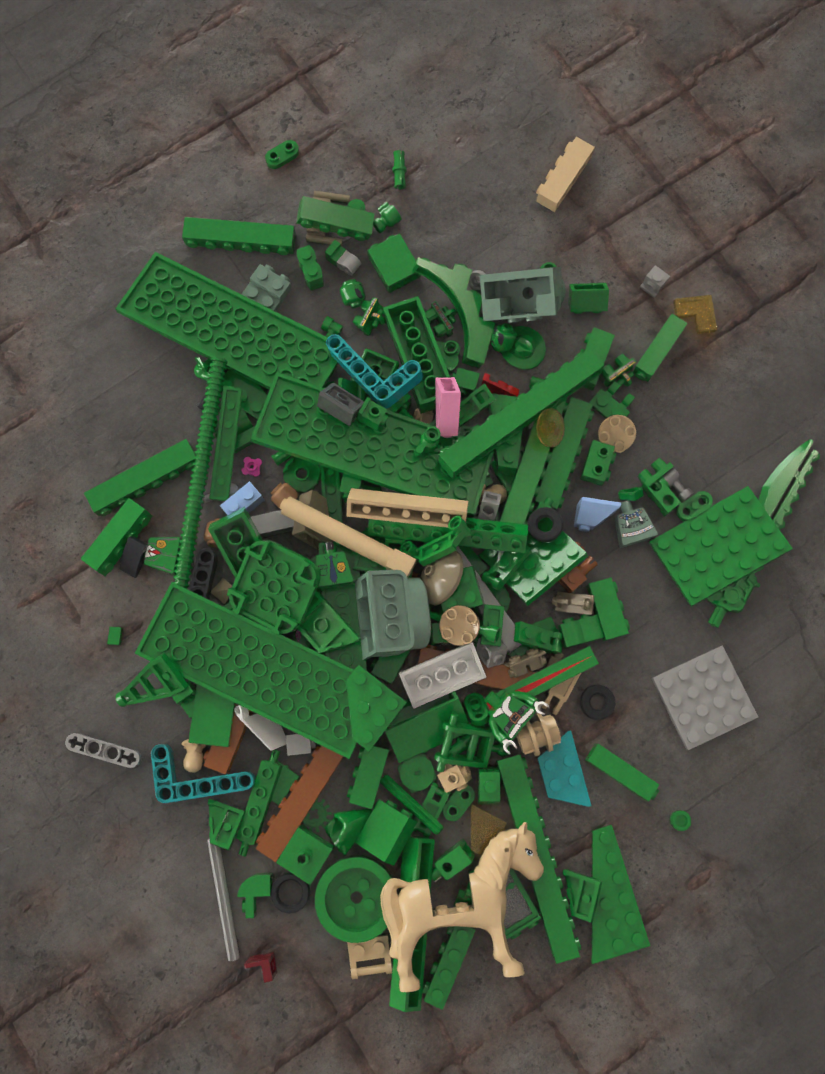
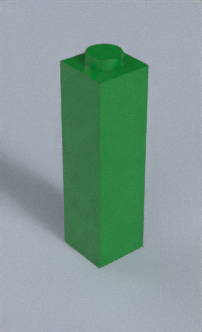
M674 314L670 315L633 370L638 379L647 382L650 380L688 323Z
M594 744L585 759L586 762L645 801L654 800L659 792L657 789L658 783L600 744Z

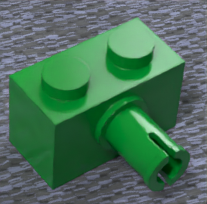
M343 473L339 492L341 499L347 503L351 488L381 491V487L365 485V480Z

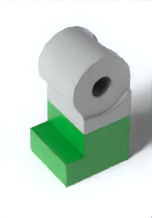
M336 240L325 251L326 260L350 276L361 265L360 260L344 249Z

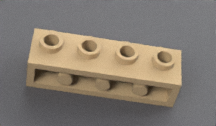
M577 136L573 142H569L564 150L565 154L563 156L560 155L557 159L555 169H551L547 174L545 184H541L537 189L536 194H538L536 202L555 212L591 159L595 147Z

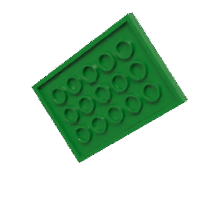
M749 486L649 542L691 607L793 549Z

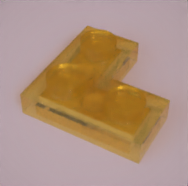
M711 295L674 299L675 316L679 318L694 317L697 334L717 331Z

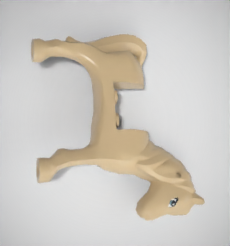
M524 822L518 829L501 831L496 837L492 838L480 857L478 866L475 867L473 873H469L473 907L468 905V902L456 903V907L447 908V905L435 906V910H432L428 879L406 882L393 878L389 879L384 885L380 895L383 919L391 936L389 955L391 958L398 959L397 971L400 978L399 989L401 992H413L420 989V981L412 970L413 951L418 940L425 933L440 927L460 926L486 930L493 941V957L503 965L504 977L524 975L523 964L514 959L509 951L504 920L507 902L506 883L510 869L519 871L528 880L533 881L539 880L544 872V867L536 851L535 834L527 830V822ZM398 888H402L401 891H400V893H399V895H398V894H397V889H398Z

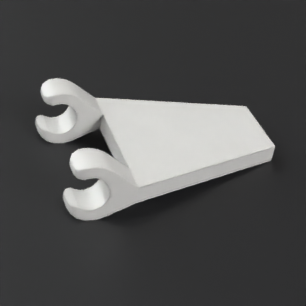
M240 705L234 708L239 719L270 751L286 745V736L281 725L259 714L249 716V710Z

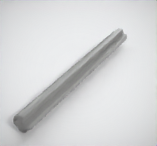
M209 838L207 842L228 961H235L240 956L221 848L211 845Z

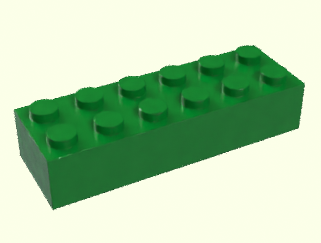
M419 296L383 307L384 318L386 319L388 330L402 366L410 360L419 362L423 379L411 389L420 414L436 409L435 380L436 378H450V375ZM411 371L409 374H415L417 371Z

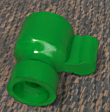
M385 202L377 208L381 217L374 219L373 226L381 234L386 230L387 226H395L402 218L393 205Z
M430 426L421 435L419 446L416 447L414 452L416 458L421 457L423 452L433 453L437 449L441 435L437 427Z

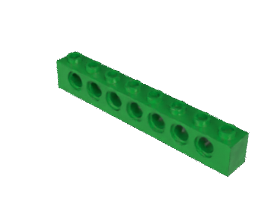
M467 518L466 525L471 529V534L469 537L462 539L458 545L525 553L528 525ZM369 519L368 525L369 536L431 542L451 532L447 527Z

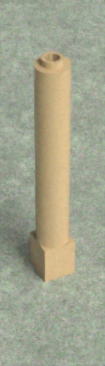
M292 497L284 498L280 504L282 515L385 567L386 570H401L409 578L416 564L415 558L397 549H392Z

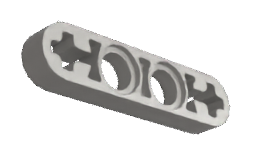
M70 734L65 741V745L70 751L127 768L137 767L142 760L141 754L137 750L83 734ZM77 738V741L85 743V745H76L74 747L71 741ZM93 742L99 745V750L95 754L89 750V746ZM113 747L118 750V756L115 759H111L108 756L109 749ZM132 754H134L136 762H132L131 764H129L130 760L122 758V756H131Z

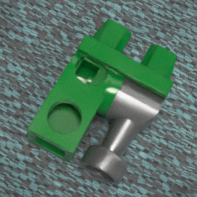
M658 458L651 464V467L657 472L652 476L647 469H644L637 477L643 484L641 486L643 491L654 501L661 514L665 517L678 507L680 503L689 498L693 492L690 488L685 489L678 480L679 473L673 468L674 466L671 462L666 464L661 458ZM671 487L679 493L678 497L670 490Z

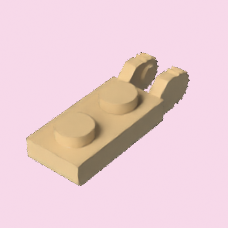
M581 673L549 689L544 702L549 705L553 696L559 699L553 708L552 714H558Z

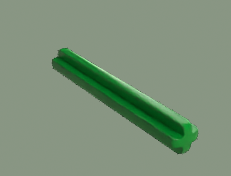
M385 775L381 779L380 783L434 834L438 835L444 828L443 825L389 775Z

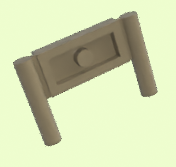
M314 191V199L330 203L331 201L350 202L349 195ZM307 228L306 241L331 245L336 240L342 246L343 239L326 237V233L321 232L317 228Z

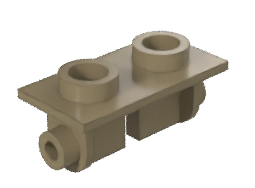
M557 592V596L552 598V604L556 606L555 611L592 615L594 595Z
M533 648L526 651L527 654L523 656L516 655L510 657L509 661L503 664L510 667V670H508L509 676L517 678L528 673L527 665L530 671L544 667L547 661L542 655L546 654V652Z

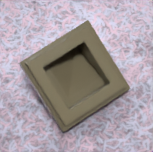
M222 578L211 593L225 605L230 600L227 593L228 588H232V585Z

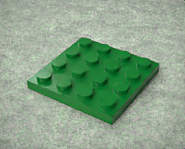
M531 514L527 515L526 520H529ZM544 518L539 523L538 528L543 532H548L552 529L553 522L549 518ZM564 531L561 532L557 539L551 542L537 541L530 534L527 537L526 546L530 547L532 552L505 584L529 606L587 558V552ZM485 549L479 556L491 568L505 551Z

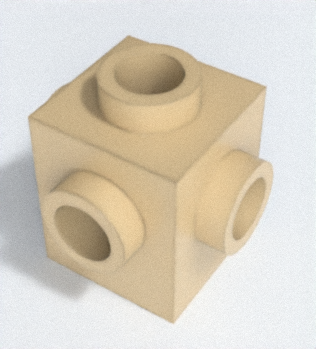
M446 764L444 772L437 774L446 793L454 789L460 791L468 786L467 782L472 779L471 770L468 766Z

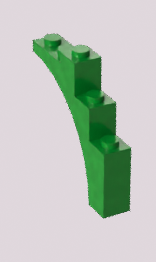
M418 257L412 271L436 284L448 296L460 318L464 334L462 363L479 369L485 362L495 322L491 320L483 321V317H478L482 305V297L477 291L467 290L472 269H469L464 264L456 263L449 269L446 265L435 264L427 258Z

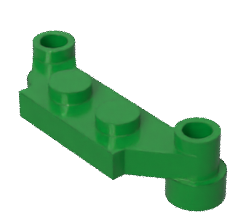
M455 516L448 524L451 532L419 548L411 541H406L401 545L400 551L415 558L416 563L419 562L424 567L456 551V547L462 539L470 536L471 529L460 516Z

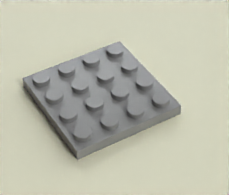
M723 645L651 678L686 750L697 747L758 718Z

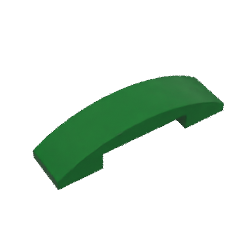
M485 383L460 402L458 428L496 400ZM436 419L429 424L436 426Z

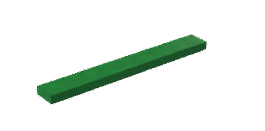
M334 381L327 382L324 388L334 383ZM320 466L322 496L327 499L329 517L343 523L342 499L339 492L341 486L340 472Z

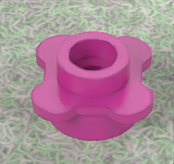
M245 457L242 473L255 477L259 476L262 460Z

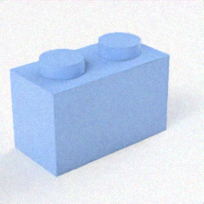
M249 481L222 503L220 507L227 515L243 507L250 513L265 500Z

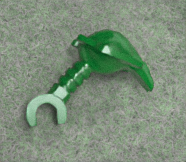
M195 357L197 362L194 368L195 376L209 381L208 375H210L211 360L207 359L205 362H202L199 357Z

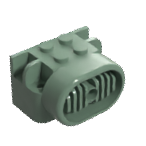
M561 267L480 275L483 321L508 319V323L519 322L525 320V318L526 321L543 319V316L557 315L566 294ZM530 288L533 289V297L529 295Z
M401 570L367 571L355 581L363 660L378 656L399 655L407 650L423 649L428 645L431 636L430 611L427 590L420 578H407V575Z

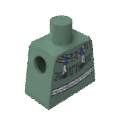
M630 501L621 503L620 508L623 514L615 517V527L620 549L652 539L658 535L644 508L633 510Z

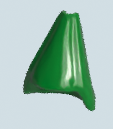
M371 809L336 812L333 815L334 818L326 825V833L331 838L336 849L343 855H346L355 844L372 812Z

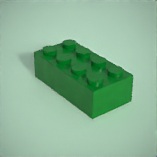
M245 507L211 523L208 528L235 579L246 555L244 553L246 548L257 541H263Z

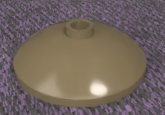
M457 551L424 566L420 579L425 584L430 605L443 603L458 587L463 574V559Z

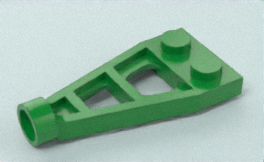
M166 653L151 660L124 690L116 694V702L121 707H125L131 704L171 697L186 689L188 683ZM154 673L164 687L155 689L147 678ZM140 683L147 694L140 695L135 686Z

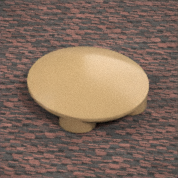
M613 415L601 423L598 430V438L602 443L615 446L614 452L621 453L628 449L635 441L636 428L634 423L626 416Z
M458 605L447 609L443 613L439 627L441 635L446 641L453 645L462 646L470 644L477 637L480 623L472 609Z

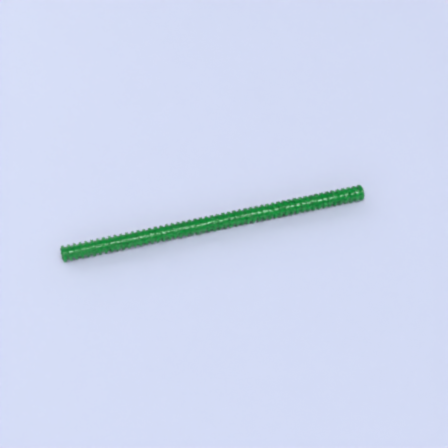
M221 357L211 358L210 375H208L209 381H207L206 398H204L205 404H203L204 410H202L203 416H201L200 433H198L199 439H197L198 445H196L197 451H195L196 457H194L195 463H193L192 480H190L191 486L188 488L190 492L187 494L189 498L186 500L188 504L185 506L187 510L184 512L186 513V516H184L185 522H183L184 528L181 529L183 534L180 535L182 540L179 541L181 546L178 547L180 552L177 553L179 558L176 559L178 564H175L177 570H174L176 576H173L175 579L173 583L185 589L190 587L188 581H191V578H189V575H192L190 569H193L191 563H194L192 558L195 557L193 552L196 551L194 546L197 545L195 540L198 539L196 534L199 533V530H197L200 527L198 522L201 521L199 516H202L200 510H203L201 505L204 504L202 499L205 498L203 493L206 492L204 487L207 486L205 481L208 480V477H206L209 474L207 469L210 468L208 463H211L209 457H212L210 452L213 451L211 446L214 445V442H212L215 439L213 434L216 433L214 428H217L215 422H218L216 416H219L217 411L220 410L218 406L221 404L219 399L222 398L220 393L223 392L221 389L224 386L222 382L225 381L223 376L226 375L224 370L227 369L225 365L228 363L226 359Z

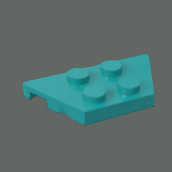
M570 730L561 737V743L553 745V751L548 752L546 750L537 757L548 798L590 807V798Z

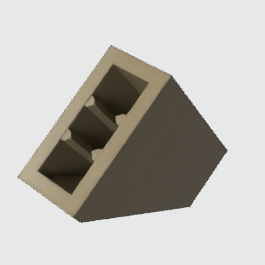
M311 490L299 496L300 502L329 516L327 499L317 491ZM294 521L292 536L319 550V543L333 542V540Z

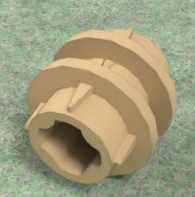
M538 713L536 714V722L530 723L528 721L516 735L522 753L526 755L533 752L535 756H539L540 747L546 746L548 752L553 751V745L561 743L560 732L553 716H542Z

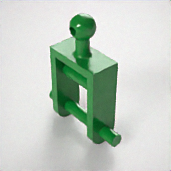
M451 713L449 721L443 722L442 728L446 730L442 750L435 753L434 759L438 761L436 770L444 772L446 764L487 768L491 752H496L499 756H506L508 753H506L503 745L500 743L493 744L495 737L489 726H474L468 723L457 722L459 714ZM454 733L471 735L466 755L449 753ZM479 736H482V737H481V741H480V745H479V748H478L477 756H474V755H475V751H476V747H477V743H478V740H479Z

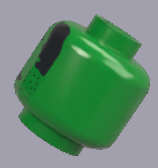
M356 279L343 282V286L340 288L343 304L351 306L352 309L360 307L361 303L366 299L362 283L356 281Z
M510 324L497 325L492 332L490 344L497 352L504 353L509 351L514 345L517 333Z

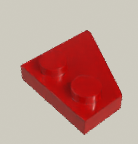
M484 374L482 385L485 383L492 394L518 397L519 389L501 380H498V383L489 380V374Z

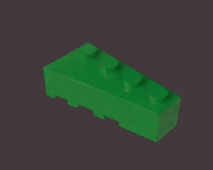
M493 394L496 400L488 406L489 416L498 414L507 403L512 404L517 397ZM522 430L494 449L496 474L516 475Z

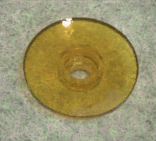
M549 408L542 411L538 417L537 435L543 445L555 447L563 439L565 426L561 414L556 409Z

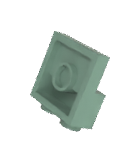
M260 264L250 277L251 282L241 295L276 312L292 287L287 276L284 274L279 276L274 273L275 270L271 266L266 264L264 267Z

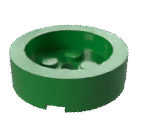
M350 855L334 862L322 875L315 893L316 913L327 932L339 940L350 943H362L379 936L387 928L383 919L380 895L387 881L393 879L389 870L382 863L364 855ZM355 891L360 892L363 896L362 901L359 903H355L351 899V894Z

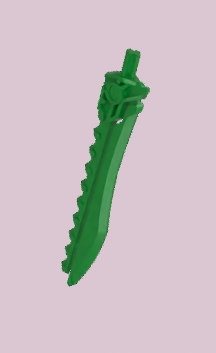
M809 439L789 454L762 486L758 500L771 517L792 478L795 479L772 519L779 530L785 528L783 517L792 514L790 504L799 500L797 490L806 486L804 476L813 473V467L810 464L820 459V454L814 449L809 454L800 472L797 471L813 444L812 439ZM764 566L707 598V601L715 606L708 621L711 626L718 628L728 612H742L755 586L754 584L757 583V577L754 574L763 570Z

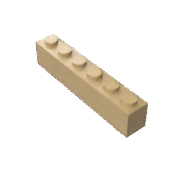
M351 488L347 498V517L449 528V521L455 516H460L465 522L467 520L468 501L354 488Z

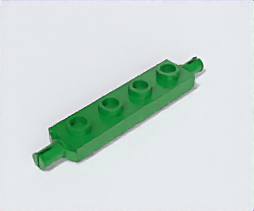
M272 750L270 759L261 761L236 837L242 842L238 853L241 856H247L249 846L257 844L256 840L261 833L282 768L277 763L281 752L279 750Z

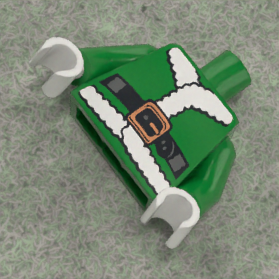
M491 691L485 698V701L492 706L488 712L490 715L488 722L492 734L503 745L504 750L508 754H511L507 750L509 745H513L517 749L516 744L511 740L515 738L534 713L537 711L539 714L545 715L540 710L541 706L545 705L549 708L547 703L539 702L537 698L527 692H504L499 697Z

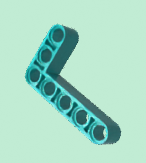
M331 335L326 340V346L331 356L376 404L384 408L391 407L423 379L419 362L410 360L383 381L341 336ZM411 371H417L415 374H409ZM376 382L374 385L368 386L369 383ZM383 395H388V396H387L386 398H384V399H381V398H380V397L383 396Z
M158 744L151 751L155 795L161 803L244 791L253 788L256 777L249 771L177 782L172 748L167 744ZM161 748L166 750V756L163 759L158 756V751ZM163 768H166L169 772L166 779L160 775ZM244 775L249 776L251 779L249 786H244L241 782ZM224 778L229 779L231 782L228 790L222 787ZM205 781L209 782L211 785V789L208 793L204 792L202 789V785ZM184 785H188L191 788V793L188 796L182 792ZM165 788L171 791L169 799L163 797V790Z

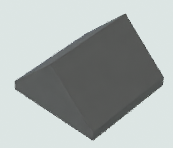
M332 383L320 392L317 407L351 426L358 416L364 401Z

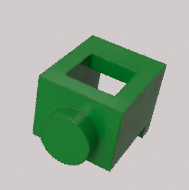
M367 397L358 412L356 421L377 431L380 425H385L389 417L386 415L388 409L370 400L371 398Z

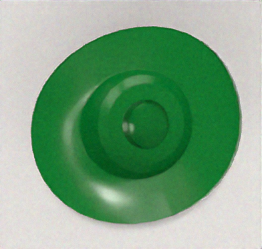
M525 326L513 327L517 337L512 349L501 353L503 358L510 365L518 369L529 370L537 367L545 356L546 346L544 339L532 328Z

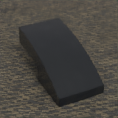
M130 536L125 545L119 569L137 578L144 563L142 559L149 545L134 536Z

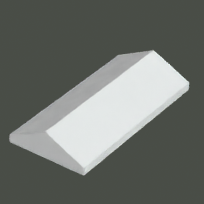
M473 642L399 672L413 709L486 678Z

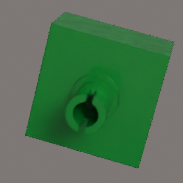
M301 824L276 863L311 885L335 846Z

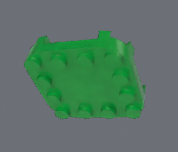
M269 540L257 541L248 546L244 551L246 555L233 586L228 588L227 596H229L230 604L233 607L232 611L237 615L242 614L273 630L272 633L280 635L293 632L299 628L305 618L318 588L321 571L310 559L276 542Z

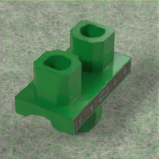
M436 301L431 303V308L425 314L429 324L435 320L439 322L437 326L433 327L434 333L438 338L446 334L450 337L453 335L452 330L454 327L452 324L456 322L454 316L457 314V311L455 309L449 310L447 306L441 309Z

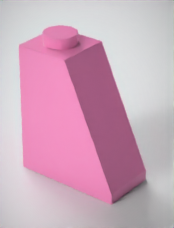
M455 377L436 378V427L440 430V436L444 438L458 436L460 389Z

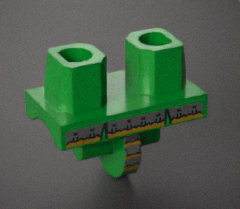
M374 297L371 301H363L361 309L365 312L364 315H357L353 320L354 325L367 336L370 335L373 328H377L378 324L384 325L386 319L382 317L384 314L383 306Z
M622 353L614 360L615 364L619 367L616 371L608 364L601 372L605 379L604 384L606 387L610 386L617 379H620L617 381L620 386L624 384L628 387L632 384L630 378L634 376L633 372L626 373L633 368L636 361L634 358L629 360Z

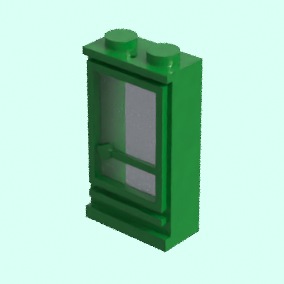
M511 868L506 883L507 902L504 920L506 940L508 938L511 940L521 935V930L526 927L528 929L533 928L539 923L538 920L541 919L515 871ZM471 869L468 870V873H473V872H474V869H473V870H471Z

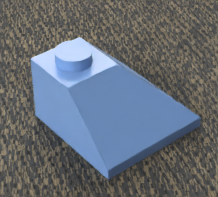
M582 497L576 506L574 527L584 532L593 530L611 517L621 507V503Z

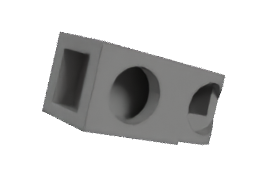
M484 490L478 519L495 521L501 494Z

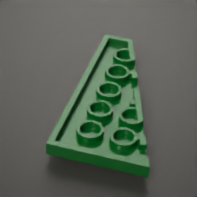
M611 824L592 830L591 877L602 881L592 922V964L650 946Z

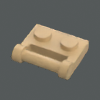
M388 934L379 935L372 940L362 943L347 942L352 979H358V976L384 972L392 974ZM385 959V964L357 968V962Z

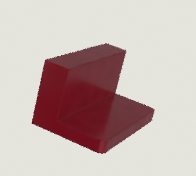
M274 952L250 956L244 964L245 968L261 966L264 983L273 981L277 974Z

